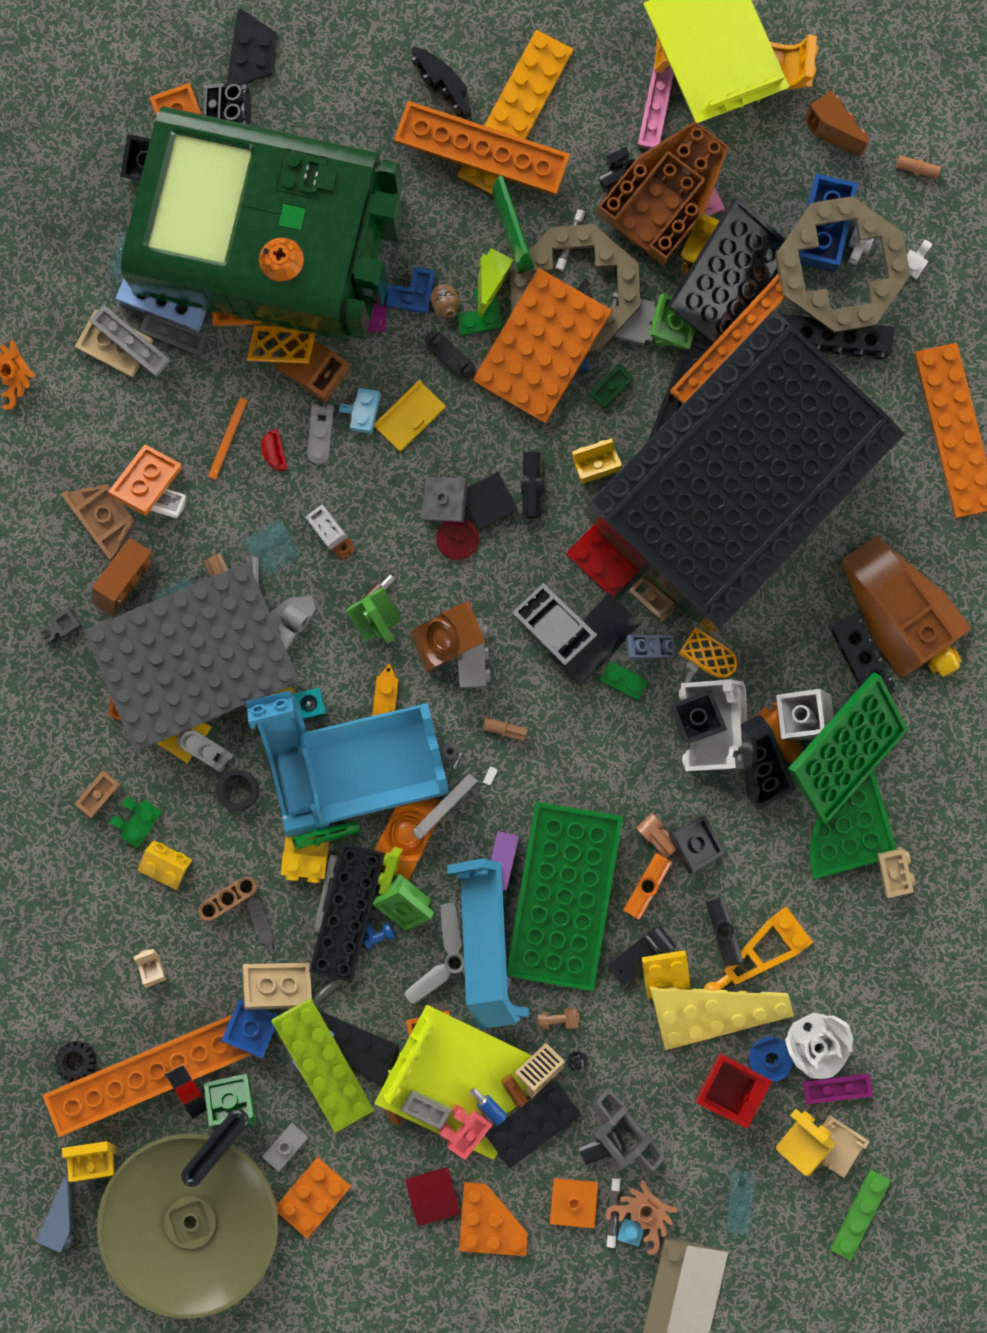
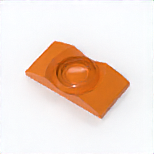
M430 798L395 807L375 847V851L383 852L385 855L386 853H391L394 846L403 849L396 875L401 874L408 881L436 825L421 840H418L412 834V831L441 802L440 800ZM382 863L381 870L385 871L386 866Z

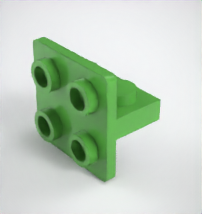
M383 587L346 609L365 642L375 636L378 639L383 637L387 644L394 640L388 628L400 622L402 618Z

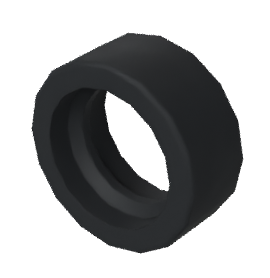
M234 769L227 771L220 777L216 785V795L218 801L225 808L233 811H243L255 804L259 795V786L252 774L244 770ZM232 778H243L249 783L250 795L244 802L233 803L226 797L225 786Z

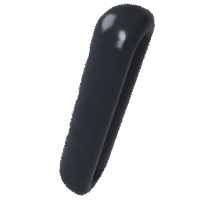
M236 1109L230 1112L184 1167L181 1179L186 1186L195 1187L199 1185L249 1124V1117L245 1111Z

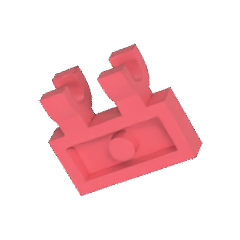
M456 1104L451 1112L455 1114L454 1118L463 1124L455 1132L449 1125L444 1123L439 1131L442 1137L449 1140L447 1143L448 1149L466 1160L493 1124L477 1111L473 1110L471 1114H468L462 1107Z

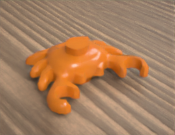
M14 340L10 341V349L5 345H0V349L3 351V353L0 351V376L3 385L9 386V389L2 393V397H8L10 400L8 405L4 404L2 406L6 410L13 409L16 405L17 395L18 397L23 396L24 387L26 389L30 387L28 377H36L20 355Z

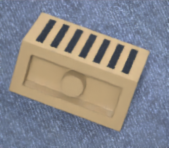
M545 1043L514 1074L527 1086L526 1093L533 1098L563 1069L565 1061Z

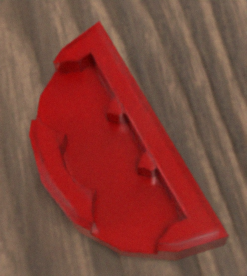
M278 428L273 429L263 436L261 452L270 467L277 471H285L288 469Z

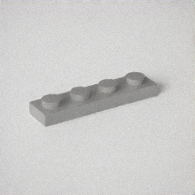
M105 305L90 320L96 328L156 377L170 362L167 356Z

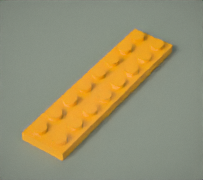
M536 30L484 126L526 139L573 53V48ZM463 165L457 174V178L493 196V185L498 177Z

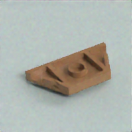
M105 484L95 488L88 487L78 491L61 493L109 560L112 561L134 522V518L121 502L109 496L108 491L111 487Z

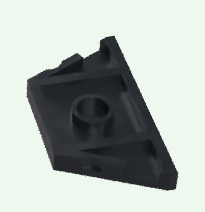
M239 8L227 76V84L237 85L248 84L256 79H263L272 75L277 42V32Z

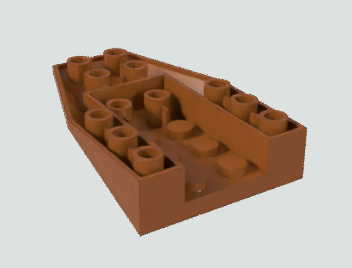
M695 121L640 155L598 206L597 216L665 267L705 213L729 146Z

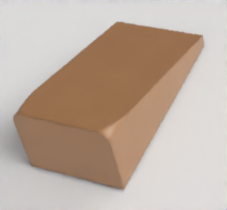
M644 575L629 590L660 622L676 608L675 603ZM645 582L649 587L640 595L636 590Z

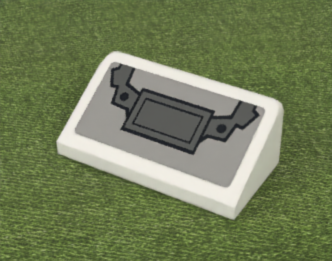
M166 489L151 511L178 518L184 508L186 495Z

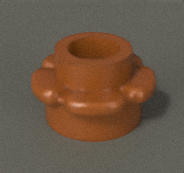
M346 538L333 548V552L336 556L346 559L349 555L353 554L354 545H352V541L349 538Z

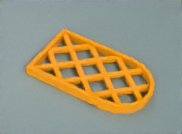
M695 627L679 652L680 655L717 678L731 676L737 667V659L734 653L697 627ZM694 633L697 639H691ZM699 633L706 638H700ZM701 641H708L709 647L703 648ZM711 641L718 646L713 647ZM698 642L699 648L693 649L691 643ZM687 644L689 645L690 650H684ZM720 649L722 656H715L714 650ZM711 650L712 657H706L704 651ZM701 651L702 658L696 659L694 652ZM727 658H732L733 664L728 665ZM717 659H723L725 665L719 666ZM714 660L715 667H709L707 661ZM726 668L728 674H721L720 669Z

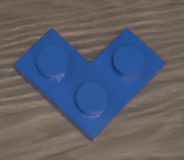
M414 267L410 288L389 284L386 308L428 314L435 270Z

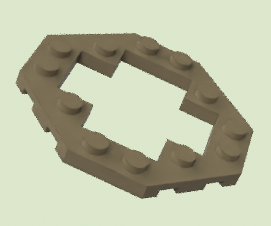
M854 196L811 203L775 254L783 298L801 308L802 312L812 319L819 321L832 333L875 326L910 276L903 232ZM855 220L858 241L880 238L887 279L866 283L869 304L831 310L827 289L806 292L798 251L819 246L816 226Z
M594 224L551 227L529 251L535 268L519 274L515 266L510 271L511 311L513 312L529 285L532 273H536L538 268L545 272L553 271V250L595 248L596 268L617 267L619 307H608L613 312L589 353H598L626 324L628 319L641 308L639 263Z

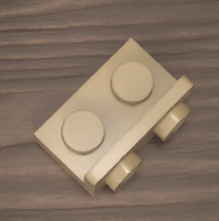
M896 847V850L878 853L877 856L886 897L890 898L913 893L915 879L913 873L909 872L908 864H911V859L908 851H905L902 847Z

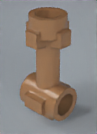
M577 1008L564 1009V1014L548 1016L547 1011L537 1014L538 1027H543V1029H549L550 1024L565 1023V1028H577L578 1022H580Z

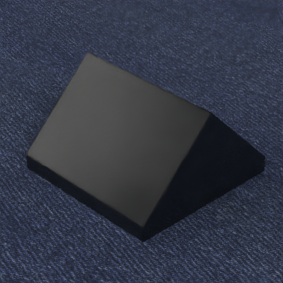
M127 134L120 177L140 181L150 138Z
M711 690L670 704L677 731L685 745L727 730Z

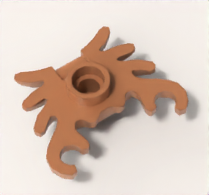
M642 1180L640 1184L644 1193L630 1188V1193L636 1197L621 1196L620 1201L629 1202V1204L610 1206L606 1211V1219H611L610 1215L613 1211L619 1213V1221L624 1219L626 1213H631L632 1221L639 1222L643 1230L650 1229V1233L644 1237L643 1241L654 1242V1248L647 1251L649 1255H653L660 1248L657 1229L660 1228L662 1236L665 1237L667 1234L663 1220L669 1225L673 1224L665 1211L676 1213L678 1209L661 1202L649 1191L645 1181Z

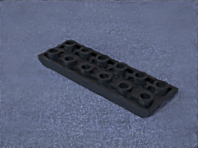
M342 842L309 970L310 973L352 983L385 853Z

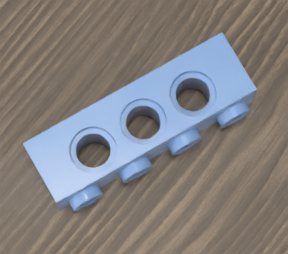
M123 279L115 298L123 306L147 314V312L197 332L200 331L207 313L206 310L188 307L186 313L178 314V309L183 307V305L167 302L165 306L159 307L158 302L160 300L152 298L138 299V296L133 293L125 279Z

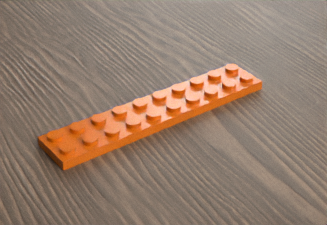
M232 1015L43 1094L42 1096L58 1137L173 1089L165 1074L181 1065H184L190 1077L194 1080L252 1055V1053L221 1041Z

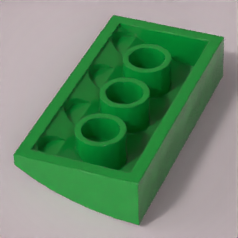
M501 175L496 179L492 193L518 273L520 274L535 267L509 189Z

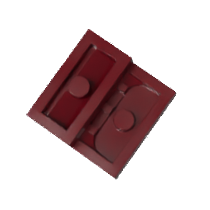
M448 1167L405 1179L417 1226L461 1214Z

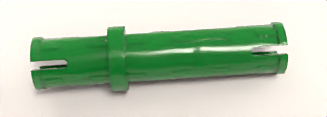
M356 820L318 831L313 829L310 833L292 837V843L295 850L313 845L318 847L321 843L358 834L359 827ZM340 830H344V831H341V832H338V833H334V834H330V835H329V833H333V832H337V831H340Z

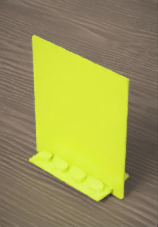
M649 0L643 3L696 123L733 109L744 107V105L754 101L759 103L762 98L789 88L751 0Z
M426 1005L403 1050L399 1053L392 1070H388L389 1076L375 1100V1104L438 1134L441 1132L437 1128L401 1111L400 1108L411 1089L451 1108V1110L458 1104L468 1114L475 1110L487 1118L477 1108L478 1101L470 1094V1091L476 1088L483 1096L489 1095L508 1113L517 1106L501 1084V1080L505 1076L512 1074L525 1096L528 1097L526 1093L527 1086L514 1073L532 1055ZM450 1112L445 1123L457 1132L463 1123L454 1118L455 1114ZM486 1136L474 1148V1151L491 1159H495L498 1153Z

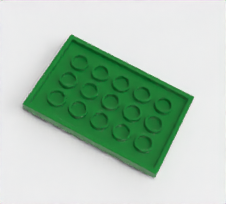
M875 672L850 697L848 702L788 768L818 820L824 824H827L908 731L882 677Z

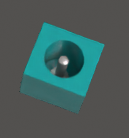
M321 688L293 694L298 701L303 720L327 715Z

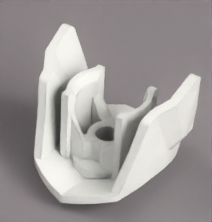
M811 1013L793 1022L785 1039L789 1054L796 1067L804 1071L810 1078L815 1079L833 1077L842 1069L850 1053L853 1051V1036L849 1025L838 1017L819 1013ZM807 1022L811 1024V1031L809 1032L803 1029V1025ZM820 1043L821 1049L815 1051V1045Z

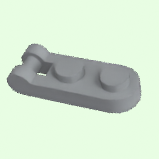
M312 404L307 454L310 461L317 465L325 463L329 458L334 406L332 405L320 407L319 404ZM318 415H325L326 421H318Z
M194 729L184 731L177 736V743L183 750L220 773L224 771V765L228 759L231 760L234 754ZM219 753L221 754V756L216 762L213 759L216 756V754Z

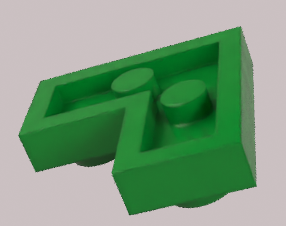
M474 289L477 310L457 314L461 336L503 328L497 295H495L481 317L478 315V289Z

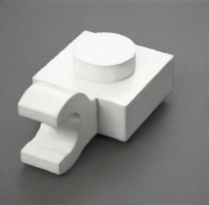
M856 227L848 244V247L853 248L848 262L854 265L859 261L862 252L868 254L874 240L873 238L858 241Z
M924 240L916 253L910 250L907 254L910 277L914 280L918 278L928 263V260L923 257L932 246V243Z

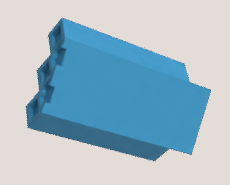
M428 703L300 733V743H297L298 751L277 755L291 815L312 811L313 816L318 817L320 825L449 794Z

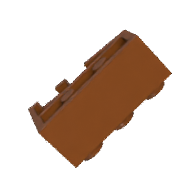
M129 538L92 586L93 604L115 617L131 590L140 581L142 573L148 571L153 563L151 560L152 551Z

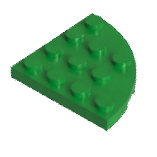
M874 771L868 775L827 824L820 822L818 818L816 819L809 846L812 879L878 862V853L896 850Z

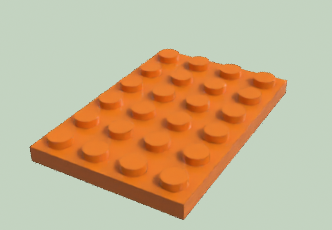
M538 268L474 376L473 381L547 424L613 311Z

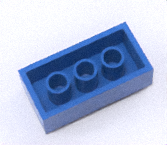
M816 174L811 184L806 209L814 202L855 197L858 183ZM850 220L816 226L819 246L798 251L801 265L835 273L840 265Z

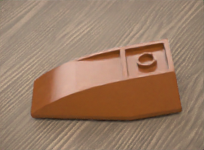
M875 536L841 560L874 644L900 679L926 663L971 629L946 593L878 536Z

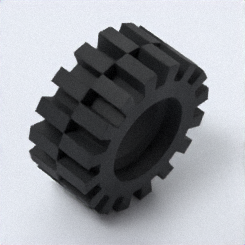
M71 1041L59 1048L57 1055L54 1057L56 1059L54 1067H57L56 1073H60L61 1079H67V1082L76 1081L90 1075L95 1070V1065L97 1064V1060H95L96 1053L93 1052L91 1046L87 1045L88 1043ZM72 1053H79L84 1059V1064L79 1070H73L68 1065V1057Z

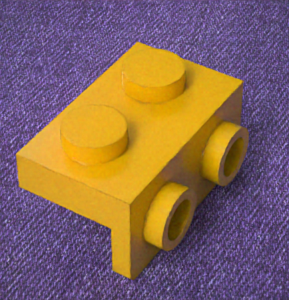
M613 439L602 440L572 452L574 466L582 484L619 472L622 469Z
M153 841L145 850L137 871L177 890L192 859L186 857L183 853L166 847L163 843Z

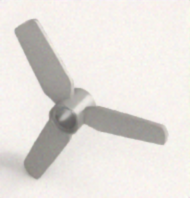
M454 903L441 905L443 944L449 955L445 959V964L436 965L405 991L407 1000L412 1004L447 981L450 973L462 971L465 975L464 957L459 953L462 943ZM456 956L460 958L461 966L459 968L453 969L449 966V959ZM507 977L508 990L511 984V979L509 977Z

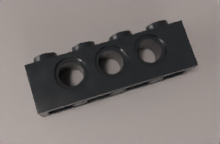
M856 614L830 626L829 629L859 688L869 678V674L875 672L882 677L890 695L895 693L893 689L895 683L890 675H886L883 669L885 664L880 656L877 657L874 651L875 644L871 637L866 636L863 630L865 625L860 617L857 618ZM850 634H855L858 637L857 645L849 642ZM860 653L868 656L867 664L860 663Z

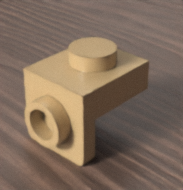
M154 949L144 950L133 957L138 965L145 988L166 980L161 958Z

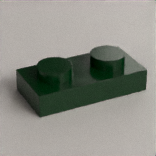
M619 363L588 395L604 410L634 381V377Z

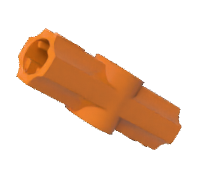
M657 853L654 854L623 911L640 920L671 866V861ZM645 880H650L653 883L651 892L646 893L642 890V883Z

